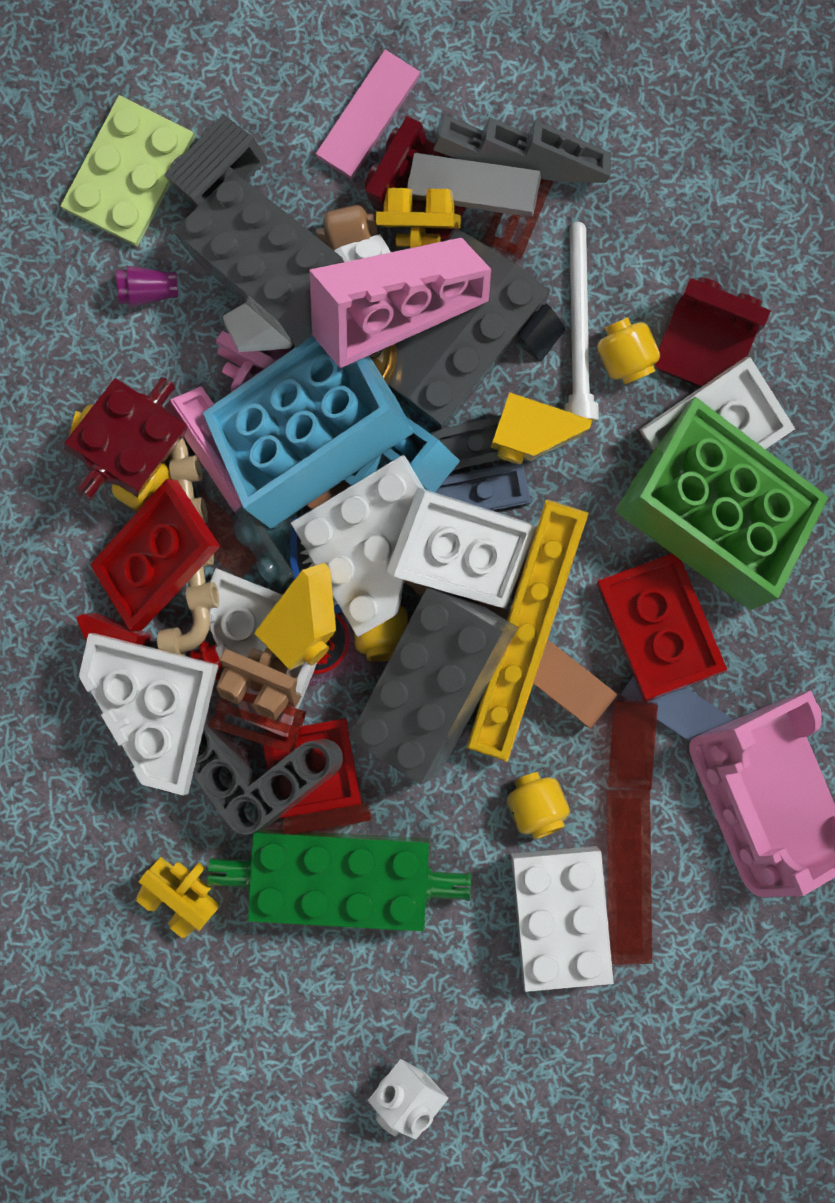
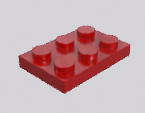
M166 479L90 566L130 631H142L221 546L177 480Z
M674 554L663 556L597 581V588L644 703L719 676L728 670L682 560Z

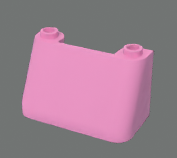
M811 690L794 694L710 729L691 739L689 744L691 759L740 877L751 893L762 898L804 896L835 878V803L807 739V736L819 731L822 722L821 709L816 703Z

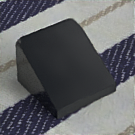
M542 304L520 333L517 341L518 346L541 362L566 330L554 310L548 304Z

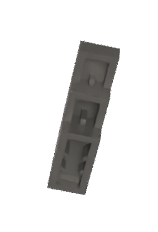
M444 114L437 127L433 148L434 151L456 159L537 170L541 173V179L606 183L610 177V152L537 120L534 121L531 129L526 133L489 117L484 129L480 130Z

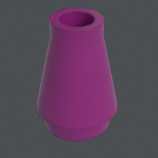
M126 265V270H116L118 305L129 304V308L168 298H178L176 272H164Z

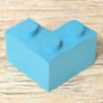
M407 418L414 433L344 479V481L352 486L400 456L405 455L424 489L436 492L460 460L437 438Z

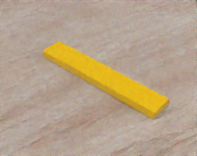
M546 499L507 619L508 622L517 626L518 629L484 691L466 748L508 762L589 512Z

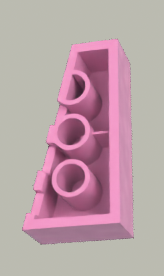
M463 238L309 270L312 335L339 368L489 301L491 268Z

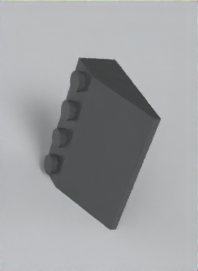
M455 229L449 240L463 238L491 268L489 301L395 343L397 366L394 376L388 384L396 397L438 430L446 428L519 337L542 304L544 305L547 302L550 293L547 287L519 265L459 229Z

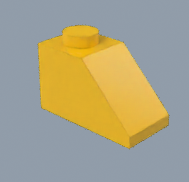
M509 392L491 448L499 450L497 457L508 462L522 464L523 459L533 461L585 435L590 429L592 420Z
M325 563L302 570L254 632L289 670L305 663L312 666L329 650L326 643L336 631L330 568Z

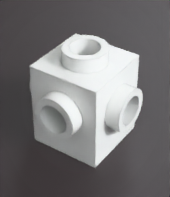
M400 1059L390 1073L381 1080L378 1088L368 1099V1102L379 1113L376 1120L388 1133L397 1136L400 1132L416 1140L431 1125L434 1116L449 1098L425 1072Z

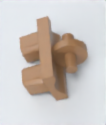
M268 647L264 652L252 648L248 658L225 649L219 659L224 671L218 682L217 690L223 699L240 704L248 688L254 689L259 692L253 703L255 711L275 721L287 704L296 708L302 697L301 693L296 692V678L289 676L291 670Z

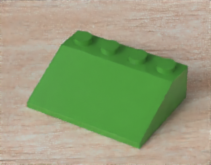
M694 397L635 476L615 512L747 609L753 610L779 598L829 497L697 397Z

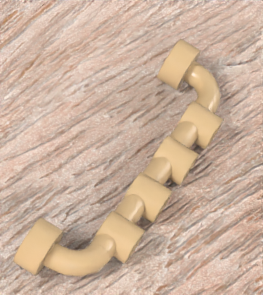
M182 437L171 452L172 460L169 462L170 476L172 480H177L204 522L207 523L208 510L205 500L202 497L194 499L192 482L202 480L201 463L196 455L188 456V449ZM214 554L203 566L213 565ZM203 566L188 581L186 589V599L193 617L191 630L184 635L178 627L160 630L157 635L158 650L185 656L187 651L197 648L205 640L210 630L209 609L219 607V592L214 582H205Z

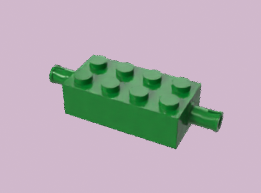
M262 829L253 833L252 857H249L248 861L210 858L208 872H225L226 874L210 873L207 876V884L211 887H246L247 892H250L248 922L424 932L426 902H430V898L470 901V887H453V885L471 886V873L432 872V867H428L429 838Z

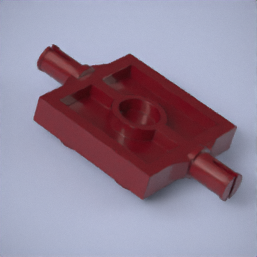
M161 377L149 395L136 392L117 378L113 379L64 442V450L81 460L90 471L80 485L76 487L75 491L78 495L82 497L84 494V499L91 501L103 482L122 487L138 498L187 432L188 425L168 413L162 406L169 395L176 389L171 381L167 384V378Z

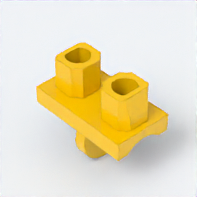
M387 188L384 212H376V225L411 228V233H397L396 235L397 246H407L410 248L440 242V234H426L425 228L460 229L461 216L454 213L453 193L450 189H427L426 213L412 212V189Z
M160 857L138 881L142 884V887L136 897V901L148 911L155 912L162 902L174 910L176 913L168 924L170 929L181 938L187 937L195 929L200 931L221 906L207 894L211 887L199 879L206 869L200 862L190 871L179 861L172 866Z

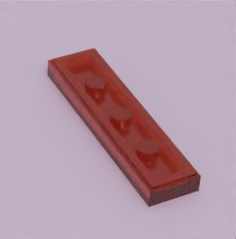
M606 789L607 918L612 964H652L650 789Z

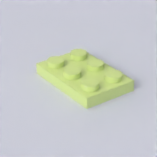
M119 95L68 190L61 208L138 247L170 186L164 174L171 168L173 161L178 156L185 154L189 150L195 138L194 132Z

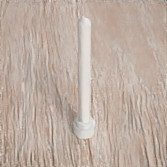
M577 221L572 223L569 228L573 394L568 396V403L564 404V411L591 419L592 423H596L599 421V406L597 402H594V395L590 394L586 227L582 222Z

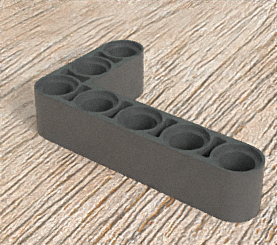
M208 710L202 733L207 740V747L204 753L198 751L193 777L229 827L236 833L246 835L273 824L334 776L341 768L343 755L340 747L334 741L329 739L309 741L300 745L258 779ZM315 748L321 750L326 757V765L322 771L316 770L311 763L310 756ZM223 766L229 769L232 774L233 781L230 788L225 787L220 781L219 773ZM281 775L286 776L292 784V792L289 797L283 796L278 790L277 782ZM247 802L253 803L258 810V820L256 823L250 822L245 815Z

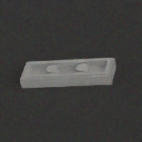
M414 153L407 188L413 190L412 200L426 202L427 189H450L453 193L454 206L533 217L541 173L531 169Z

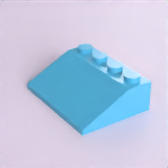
M313 336L203 412L243 508L270 529L414 433L399 402L370 356L339 368Z

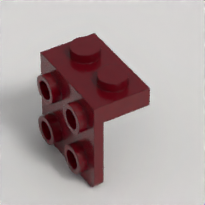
M407 115L400 128L395 127L390 133L386 142L384 157L379 165L375 164L372 166L365 180V192L373 209L378 212H384L387 188H407L414 153L453 158L434 151V143L427 140L422 123ZM412 200V212L426 213V202ZM454 206V213L462 218L467 208ZM425 228L426 234H440V242L449 240L455 229Z
M699 277L697 280L690 278L681 291L658 348L660 358L654 364V367L658 371L701 388L743 358L748 357L754 339L765 327L771 310L762 307V302L754 296L743 293L735 296L721 290L722 286L709 278Z

